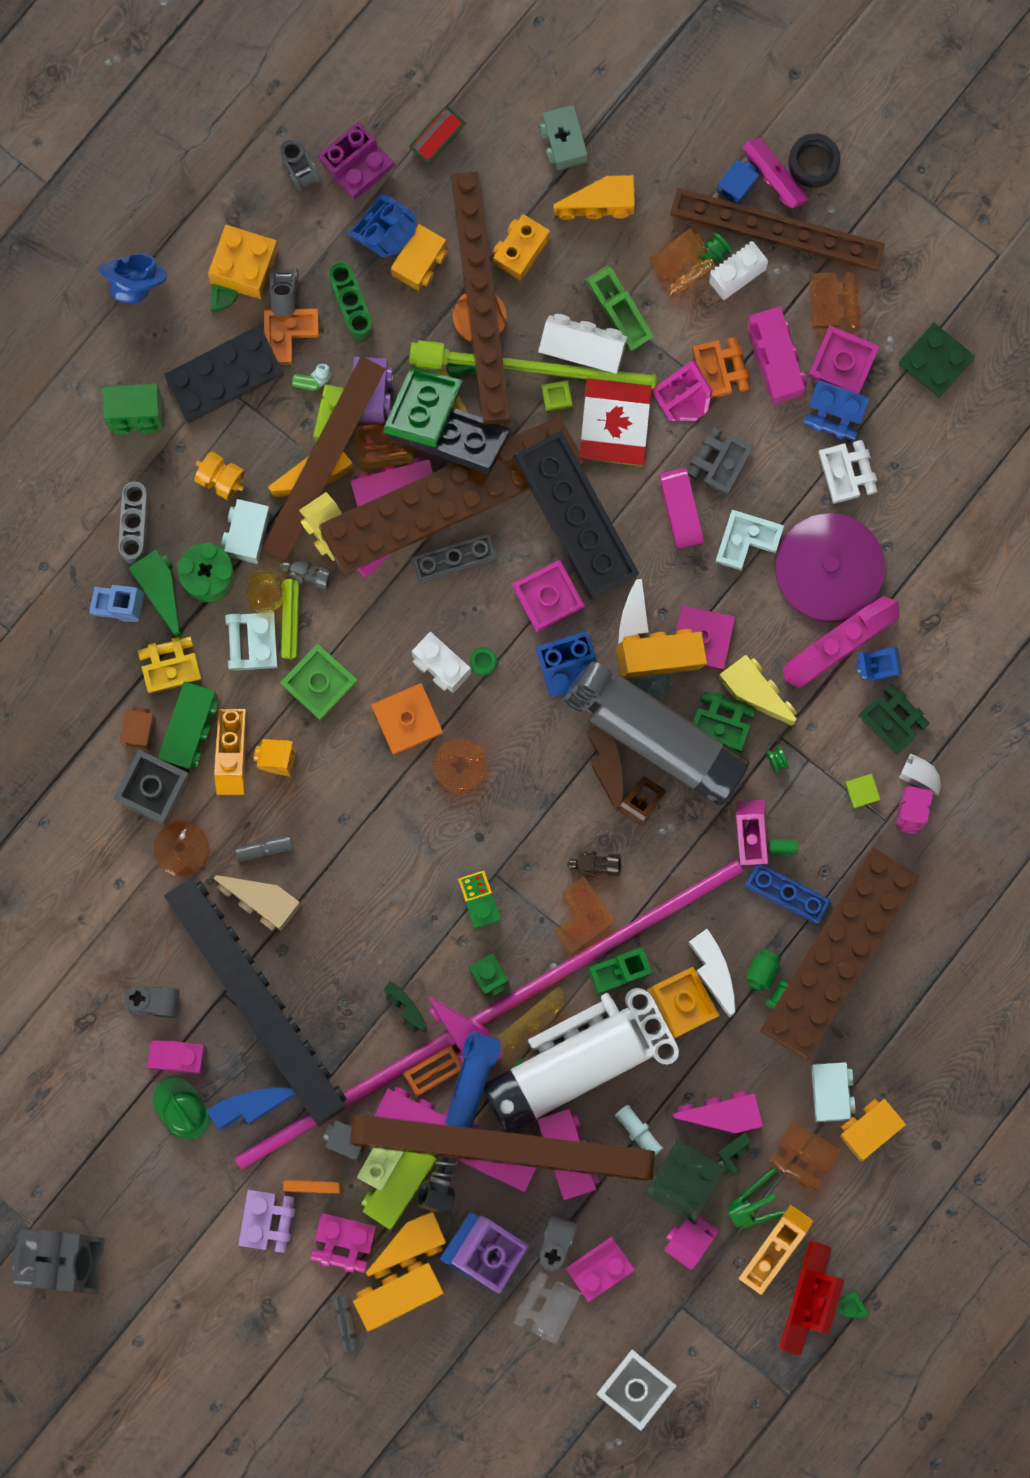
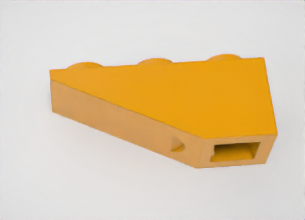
M634 175L606 176L553 204L554 216L569 220L574 219L575 216L598 219L602 215H613L614 218H627L629 215H634Z
M218 709L214 771L217 795H244L246 774V709Z
M434 1212L407 1222L366 1272L367 1276L374 1275L375 1279H379L390 1274V1268L400 1264L401 1268H405L416 1263V1257L426 1253L427 1257L442 1252L441 1246L447 1243Z

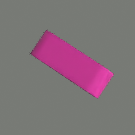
M686 468L660 473V485L676 549L704 543Z

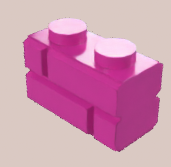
M911 786L904 789L900 797L899 810L895 822L896 825L901 827L900 831L917 834V830L923 829L928 822L929 807L931 806L933 796L931 790Z

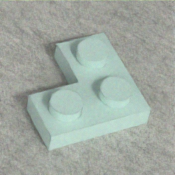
M732 510L715 563L742 570L749 545L776 553L784 525Z

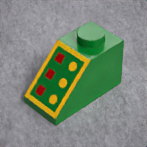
M484 870L459 878L458 881L474 930L479 931L500 924L499 912Z

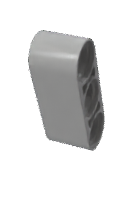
M139 482L126 484L123 488L121 499L118 547L123 559L129 564H135L146 555L149 495L145 487ZM135 491L143 494L142 498L137 502L129 500L130 494ZM132 518H139L141 520L140 525L133 529L127 527L128 521ZM136 544L139 546L136 554L127 555L125 553L129 545Z

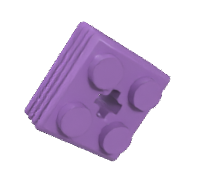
M480 1216L452 1260V1264L495 1292L501 1293L529 1246L491 1220ZM490 1251L493 1253L491 1258L487 1256Z

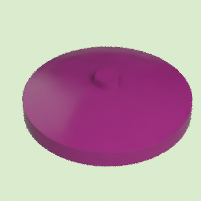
M840 514L815 515L798 523L783 539L776 557V580L785 600L803 616L820 622L845 621L870 605L877 597L885 575L883 551L873 533L859 521Z

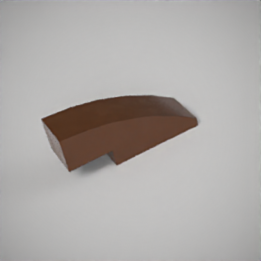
M595 726L587 730V737L598 755L590 760V765L617 812L620 810L623 795V777L619 751L614 737Z

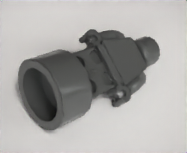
M284 561L280 564L281 571L289 573V576L298 580L299 583H303L304 580L311 581L316 584L317 588L328 590L331 585L333 569L323 566L321 568L313 567L310 561L306 563L296 561L293 564Z

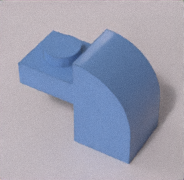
M112 585L111 589L94 587L89 613L94 616L116 618L124 622H138L145 593L135 587Z

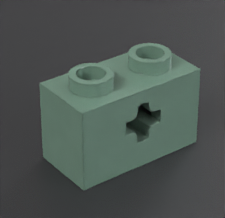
M574 105L542 113L543 122L539 123L542 139L547 138L550 146L546 148L549 164L554 163L556 171L586 164L587 151ZM563 135L566 142H562L558 136Z

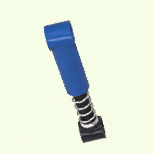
M470 1032L466 1037L463 1046L464 1060L445 1118V1124L472 1128L490 1068L495 1064L500 1054L501 1043L499 1039L476 1032ZM440 1156L438 1162H435L437 1165L435 1173H431V1179L424 1181L419 1188L417 1195V1205L419 1208L441 1214L449 1213L455 1199V1191L451 1187L452 1182L450 1178L455 1175L453 1169L454 1165L458 1164L457 1158Z

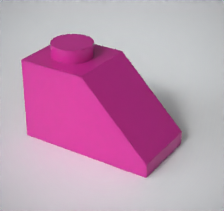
M765 800L737 801L736 820L740 865L768 864Z
M151 1040L147 1068L203 1075L206 1047L202 1044Z

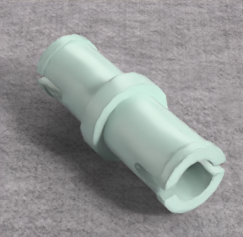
M626 1105L616 1113L615 1117L618 1118L630 1133L629 1138L632 1141L635 1140L642 1149L655 1151V1156L664 1149L649 1132V1126L640 1121L629 1105Z

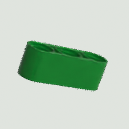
M336 262L329 269L331 287L351 337L357 341H365L370 338L373 332L370 314L352 268L345 262ZM339 273H346L348 275L347 280L344 282H338L334 278ZM348 297L358 299L354 306L344 304ZM358 321L367 323V327L362 331L353 328L354 324Z

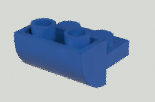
M588 630L535 647L538 663L550 697L568 692L576 677L591 662H597Z

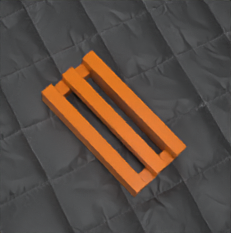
M450 1045L403 1074L418 1098L459 1074L462 1063ZM447 1054L451 1055V1059L415 1080L412 1079L411 1075ZM452 1064H456L457 1067L421 1089H418L416 1086Z

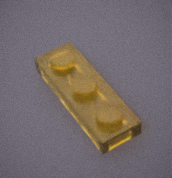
M559 987L555 988L497 1037L501 1043L500 1050L502 1051L505 1047L511 1050L522 1040L519 1036L528 1029L532 1032L543 1023L541 1017L548 1011L551 1014L558 1011L564 1005L562 1000L565 998V994Z

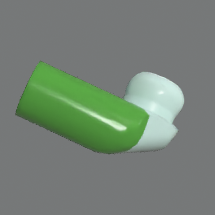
M319 364L316 366L317 369L309 376L294 374L292 387L313 391L318 390L331 377L329 366Z

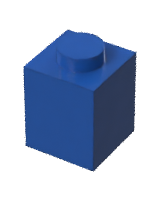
M737 159L718 183L717 192L728 201L741 204L758 183L759 174H757L756 168L748 162L742 163Z

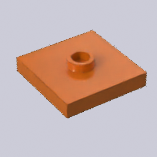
M422 683L371 704L393 755L443 734Z

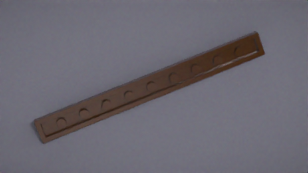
M452 173L451 182L482 425L509 423L510 412L479 173Z

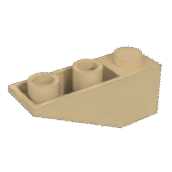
M218 875L214 877V880L218 883L216 889L228 898L231 894L240 900L238 905L249 914L253 911L258 913L262 917L260 922L271 931L275 927L282 931L301 907L298 900L278 885Z

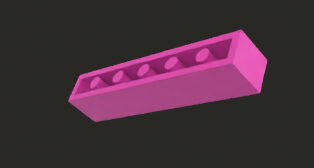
M395 1087L394 1091L387 1089L375 1114L376 1117L447 1125L444 1122L448 1111L442 1115L434 1111L435 1105L423 1099L417 1103L409 1099L410 1093ZM473 1124L472 1128L485 1130L475 1124ZM456 1159L524 1193L537 1169L517 1165Z

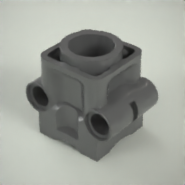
M21 1229L12 1256L14 1285L98 1294L100 1285L98 1268L100 1258L104 1252L105 1238Z

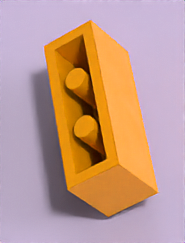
M692 629L678 630L675 635L667 636L666 632H656L650 634V638L641 639L639 635L626 636L616 646L620 675L625 679L700 670L707 664L702 632H692Z
M419 1261L406 1268L407 1274L398 1278L395 1273L381 1281L383 1286L375 1290L370 1286L356 1293L358 1299L354 1300L353 1303L367 1332L444 1294L430 1263L423 1265L422 1261Z

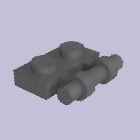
M712 427L709 435L704 436L701 442L703 446L698 455L693 456L690 462L691 467L688 471V476L697 479L700 472L704 471L708 473L704 484L728 496L754 447L732 435H729L726 442L723 443L718 440L722 431ZM712 450L719 452L714 464L707 462Z

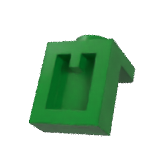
M493 953L469 966L485 997L489 994L495 997L507 990L505 985L509 983V980Z

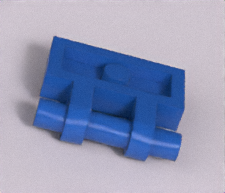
M818 380L809 405L819 410L818 415L815 417L806 414L803 424L813 427L812 430L817 432L822 430L834 434L837 439L843 440L845 438L854 441L858 431L849 429V422L861 424L870 397ZM830 413L841 417L840 425L826 421V414Z

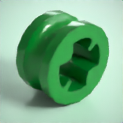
M780 746L776 747L774 752L770 750L766 752L776 774L780 773L781 768L789 769L787 759Z

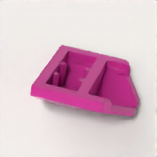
M692 360L651 389L669 421H696L708 413L713 393L695 360Z

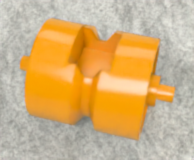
M213 451L205 457L203 462L197 460L195 465L199 469L194 479L196 483L208 489L214 486L216 494L227 501L233 497L237 490L241 492L244 490L245 487L241 483L245 476V470L232 463L225 465L224 458Z

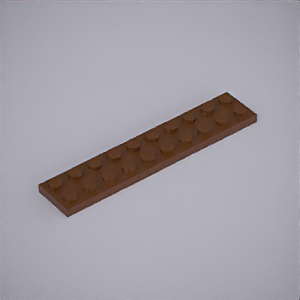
M561 416L509 438L489 475L454 463L319 524L318 528L342 574L350 573L529 491L530 488L513 456L562 430L578 462L583 466L585 461L579 458L580 452Z

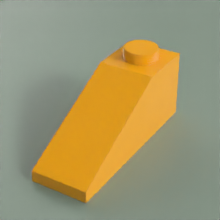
M790 1205L738 1279L762 1295L805 1236L813 1220Z

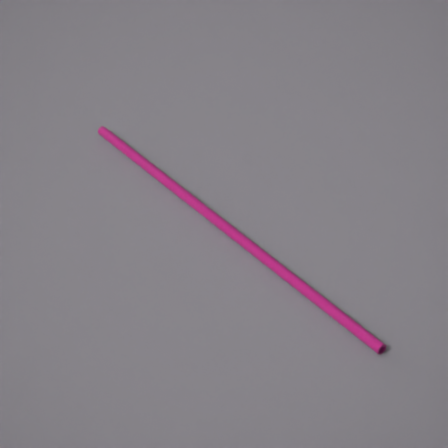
M737 860L733 861L472 1016L471 1019L483 1026L739 875L743 872L742 867ZM440 1035L344 1092L347 1098L343 1102L346 1107L350 1106L402 1075L407 1070L450 1046L445 1035ZM307 1114L236 1156L235 1160L242 1170L317 1124L311 1115Z

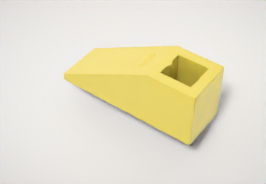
M745 655L720 674L719 680L736 701L746 702V706L755 708L757 711L790 726L796 723V710L788 701L784 703L777 695L780 691L771 679L766 681L761 674L763 669L756 659L752 658L750 660Z

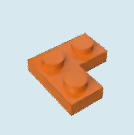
M295 309L293 314L285 317L275 315L272 310H264V333L280 365H293V338H319L318 309Z

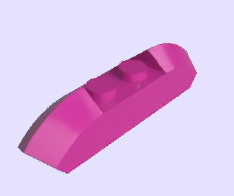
M883 596L813 643L783 666L785 681L798 689L804 687L884 631L900 618L898 601Z

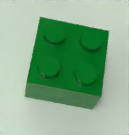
M157 384L102 387L103 419L110 432H114L116 435L130 434V431L141 430V433L152 434L156 433L157 429H164L163 397Z

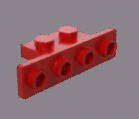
M812 1240L809 1242L782 1334L780 1350L800 1356L808 1329L828 1335L830 1333L845 1281L844 1279L824 1274L831 1252L830 1246Z

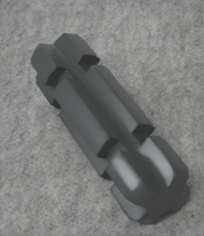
M348 1296L336 1297L334 1299L335 1310L338 1311L336 1317L340 1337L343 1336L341 1341L344 1352L357 1350L358 1343L357 1338H354L356 1333L352 1312L349 1311Z

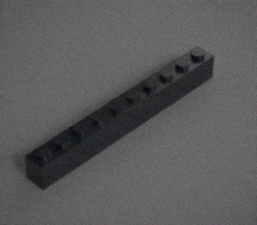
M192 877L165 894L164 897L317 1126L321 1127L347 1109L343 1103L347 1100L346 1096L339 1086L333 1088L327 1080L332 1077L323 1062L317 1065L312 1057L316 1054L315 1050L308 1040L301 1041L297 1035L301 1029L293 1017L289 1019L285 1017L281 1010L286 1007L278 995H270L266 989L270 983L262 971L256 974L251 966L255 963L254 959L247 949L240 950L236 944L240 938L231 926L226 929L221 921L225 916L215 903L212 906L209 904L205 897L210 894L201 881L195 883Z

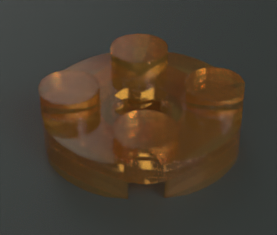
M453 739L443 743L433 759V773L436 780L445 790L453 794L472 792L482 784L487 775V758L482 748L467 739ZM458 759H463L464 764H468V769H463L461 774L457 773L456 768H452L453 763H457Z

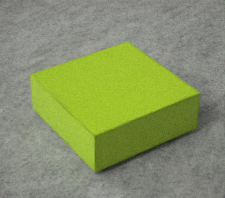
M568 380L541 385L546 413L573 408Z
M872 774L845 782L853 809L880 801Z

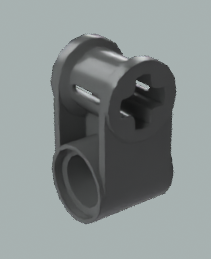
M293 138L285 140L280 146V155L297 193H301L303 188L314 182H322V178L315 164L309 158L303 144ZM290 149H296L300 152L293 159L288 158L285 154Z
M271 268L270 297L272 312L281 317L289 316L296 309L298 268H293L292 271H276L275 268Z
M133 986L126 992L125 1002L133 1013L162 1018H177L180 990L168 987ZM137 993H141L142 998L145 999V1002H140L139 1006H135L134 1001L131 1000V998H136Z
M554 1215L550 1216L540 1253V1263L547 1271H557L563 1266L578 1223ZM551 1251H556V1257L560 1258V1262L555 1261L553 1265H549L548 1259L544 1255L550 1254Z

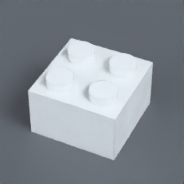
M631 1350L597 1392V1395L639 1430H642L675 1389L676 1385Z

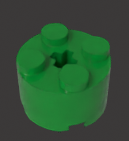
M210 542L194 545L182 555L178 562L179 580L185 592L192 599L214 603L222 600L230 593L235 579V570L230 557L219 546ZM207 569L210 571L211 576L206 577L202 571Z

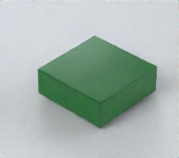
M770 840L769 842L770 854H797L798 841Z

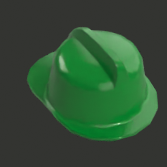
M180 1077L165 1079L156 1087L153 1094V1106L169 1132L181 1140H193L200 1137L206 1131L209 1124V1114L206 1111V1105L194 1087L187 1080Z

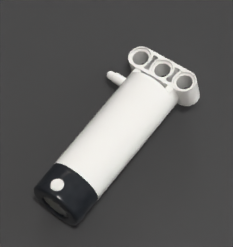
M642 988L631 989L625 997L627 1008L619 1012L608 993L603 994L601 999L609 1015L607 1019L486 1082L484 1093L504 1131L511 1133L652 1057L662 1064L668 1065L673 1063L679 1054L678 1046L652 996ZM637 994H643L646 998L645 1005L639 1009L634 1008L632 999ZM649 1019H657L659 1027L654 1033H647L645 1030V1024ZM662 1044H670L672 1048L671 1054L666 1058L659 1057L658 1048Z

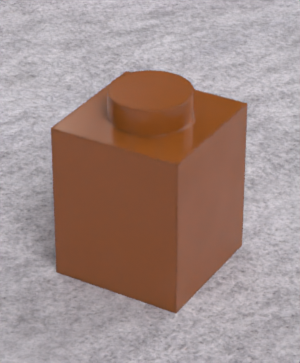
M133 707V710H125L120 736L122 746L150 750L156 718L153 714L149 713V709Z

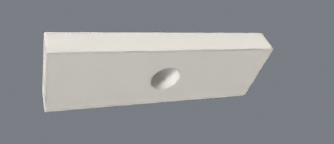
M603 1002L528 1039L532 1051L539 1049L540 1053L555 1046L553 1041L561 1037L567 1040L580 1033L578 1028L586 1024L591 1027L605 1020L603 1015L606 1014V1009L603 1006Z

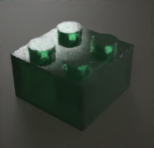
M676 1139L645 1195L694 1223L725 1167Z

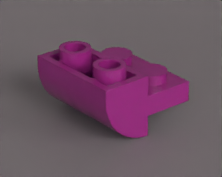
M359 121L318 154V158L328 174L354 200L395 167L394 161L380 148L376 139Z

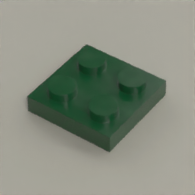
M933 322L903 356L898 365L940 399L974 360L975 355Z

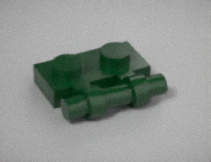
M891 684L884 691L891 700L886 704L878 696L858 717L898 755L917 737V734L910 727L916 724L923 731L930 722L923 716L925 713L920 708L916 709L906 699L907 695L902 690L898 691ZM899 706L909 717L903 721L893 711L895 707Z

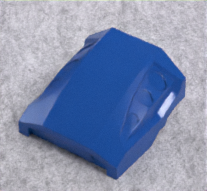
M380 194L375 203L347 235L357 243L373 250L379 256L386 257L398 254L415 234L417 216L393 198Z

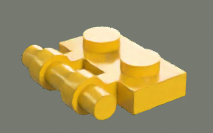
M180 636L171 638L172 641L156 645V643L148 644L147 648L138 650L140 660L151 658L152 662L150 665L142 666L149 695L183 686L184 681L191 684L202 681L195 653L184 655L183 649L193 647L191 636L180 639ZM175 652L176 658L160 661L159 655Z

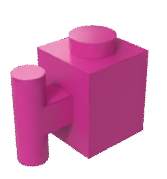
M691 1211L680 1228L675 1225L666 1237L670 1243L664 1251L692 1270L719 1232V1229L694 1211Z

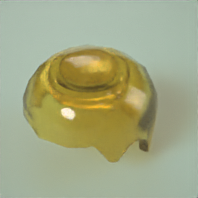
M257 570L248 576L249 586L245 596L251 608L262 614L275 612L283 604L286 597V588L283 580L268 570Z

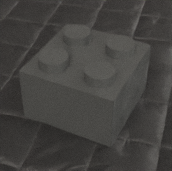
M138 749L114 800L118 804L167 827L191 777L187 772Z

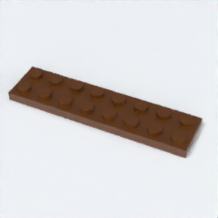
M873 847L759 1032L808 1061L920 876Z

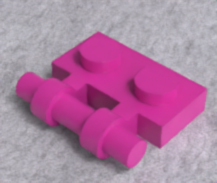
M322 1213L315 1241L326 1243L324 1251L313 1249L310 1260L321 1262L320 1265L329 1267V1265L345 1268L346 1272L350 1273L354 1271L365 1273L367 1262L357 1260L359 1252L370 1254L376 1226ZM334 1246L350 1249L349 1256L333 1254Z

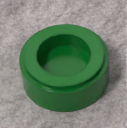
M477 648L470 656V667L478 675H489L497 666L496 655L489 648Z

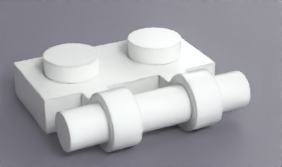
M863 440L853 443L855 450L853 453L848 454L846 444L822 449L818 452L833 504L858 498L860 496L858 486H865L867 495L878 492L875 484L877 482L876 474L872 473L869 463L870 453L868 449H865ZM851 463L859 464L862 475L855 477Z

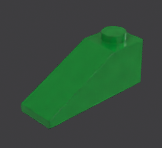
M154 550L129 567V570L174 636L181 637L174 577L170 571L173 565L165 554L160 556Z

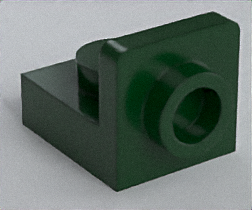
M746 1133L739 1136L717 1153L719 1159L716 1162L725 1174L730 1172L735 1176L739 1173L729 1158L734 1156L737 1160L750 1151L747 1145L752 1141Z

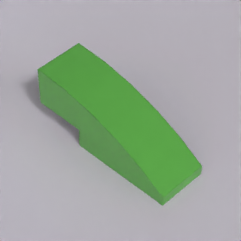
M605 266L584 280L614 329L621 331L622 335L628 337L626 346L630 351L654 337L628 291L624 290L612 267Z

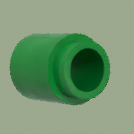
M761 949L759 954H755L745 976V979L749 981L747 986L759 992H763L764 989L770 990L781 967L779 964L781 957L765 949Z

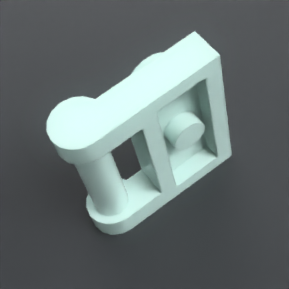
M274 612L225 615V622L229 627L230 645L228 670L278 668ZM247 624L249 660H241L239 625Z

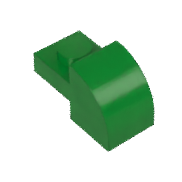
M643 947L587 969L597 995L629 985L652 974Z

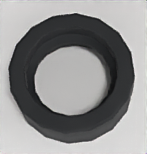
M819 133L807 134L799 138L792 146L789 156V170L793 178L801 185L809 188H818L829 184L836 176L840 165V151L836 143L828 136ZM817 146L827 151L830 156V165L825 173L811 175L801 169L799 156L805 148Z

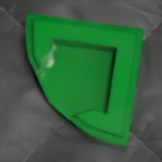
M213 284L211 311H220L223 308L226 309L228 305H232L235 301L234 299H237L239 295L238 291Z
M856 1290L839 1299L836 1309L839 1314L854 1319L869 1315Z

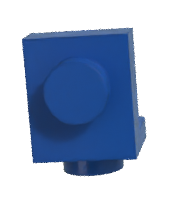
M896 647L870 653L864 651L858 653L857 670L864 680L873 682L903 675L899 650Z

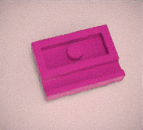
M610 1237L566 1268L588 1302L635 1271L613 1237Z

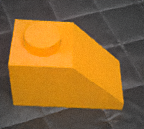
M263 739L261 746H256L253 762H257V768L260 771L291 777L297 750L292 741Z

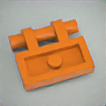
M736 337L726 340L728 349L721 350L719 340L692 346L695 362L713 391L711 399L732 394L730 383H738L740 392L750 389L748 379H750L749 372L745 369L742 356H744L743 349L738 345ZM724 360H732L734 372L727 373Z

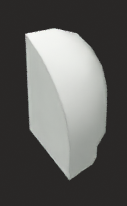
M910 753L899 778L922 789L931 790L933 794L939 796L941 781L935 767L926 760Z

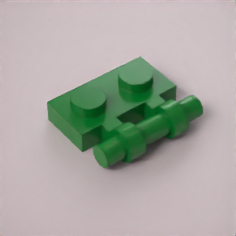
M703 692L700 702L709 704L710 708L709 711L698 708L693 723L733 750L741 753L750 725L740 722L741 717L745 716L753 719L756 709L746 706V702L740 700L737 703L722 698L723 695L716 692L714 695ZM718 708L733 712L732 719L718 715Z

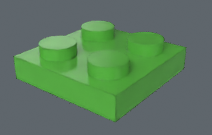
M317 643L280 682V685L321 721L351 690L358 680Z

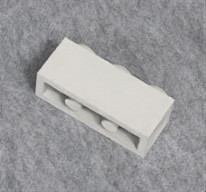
M554 314V316L550 315L546 320L538 352L617 374L628 337L622 335V332L616 329L607 328L602 330L596 328V325L591 322L581 321L577 323L570 321L568 316Z

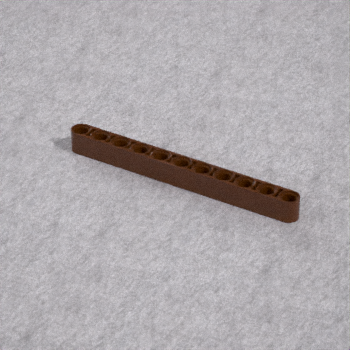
M353 1115L350 1145L632 1180H653L655 1151L367 1115Z

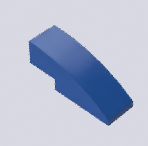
M292 1088L260 1089L226 1099L206 1111L216 1127L221 1131L241 1117H244L247 1123L251 1125L294 1097L296 1093Z

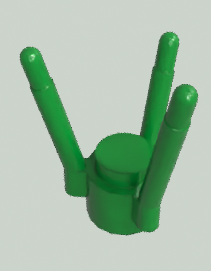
M776 1167L761 1177L742 1195L731 1201L733 1205L728 1207L727 1210L736 1228L743 1225L746 1229L757 1223L781 1218L786 1210L751 1219V1217L755 1216L754 1210L776 1198L775 1194H771L751 1205L748 1200L743 1202L778 1171Z

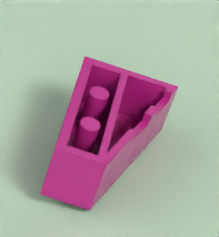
M781 306L750 315L747 332L772 405L803 396L805 386H808L804 371L799 370L797 363L799 356L795 345L792 346L790 329L784 318Z

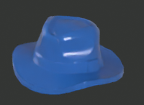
M133 254L127 258H120L98 265L100 274L110 280V295L122 303H140L148 297L150 288L157 287L167 280V272L157 264L154 257L146 254Z

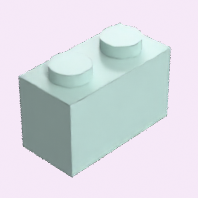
M237 499L235 507L231 506L228 515V522H231L229 533L224 532L221 548L225 549L224 551L230 558L259 563L261 548L271 514L269 506Z
M847 1062L812 1065L815 1122L850 1120L851 1114H855L854 1097H849L848 1087L853 1086L852 1069H847Z

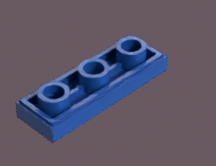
M756 864L745 885V888L816 925H819L831 902L830 899L763 864ZM783 890H792L793 896L790 898L785 897Z

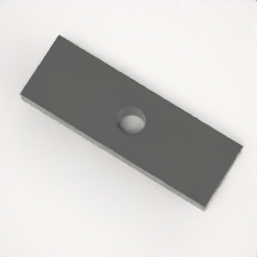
M487 533L413 556L411 559L419 584L497 561V556L490 534ZM453 554L459 556V559L455 562L449 559Z

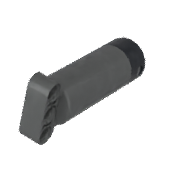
M591 662L576 677L563 698L564 703L568 707L581 713L587 711L591 714L589 721L713 803L723 805L732 795L749 766V760L622 676L612 679L611 671L600 663Z

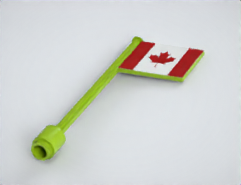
M418 340V343L411 342L409 364H415V367L441 370L442 365H447V363L475 366L473 354L449 352V349H444V343ZM503 358L504 370L587 379L579 458L599 462L644 466L651 389L657 385L656 374L647 375L618 371L616 374L595 368Z

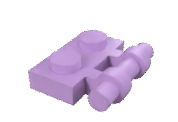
M248 1190L238 1246L267 1250L268 1241L271 1239L276 1240L275 1252L286 1253L287 1242L291 1241L292 1235L289 1234L291 1218L295 1217L296 1209H293L295 1197L284 1196L282 1207L274 1206L276 1194ZM273 1214L281 1215L278 1232L270 1231Z

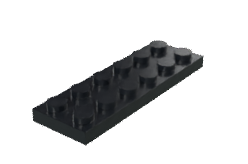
M562 430L513 456L590 600L639 575L636 566Z

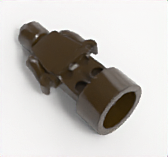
M592 851L591 853L581 854L579 860L569 859V862H567V867L570 870L578 869L579 874L587 875L591 878H595V873H606L608 876H620L621 874L620 854L595 856L596 851Z

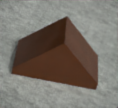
M643 776L622 802L620 812L643 826L665 795L666 790Z

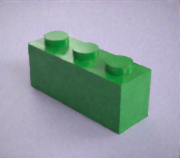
M184 681L158 759L192 773L194 767L198 768L203 752L199 751L202 741L207 742L211 732V726L208 725L210 717L217 714L220 700L217 699L218 695L215 691Z

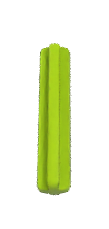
M286 579L283 582L281 656L284 659H295L298 656L299 582L296 579Z

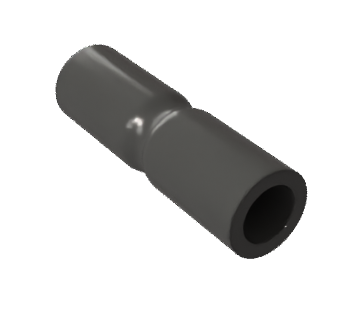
M290 835L236 847L239 864L260 859L264 856L293 851Z

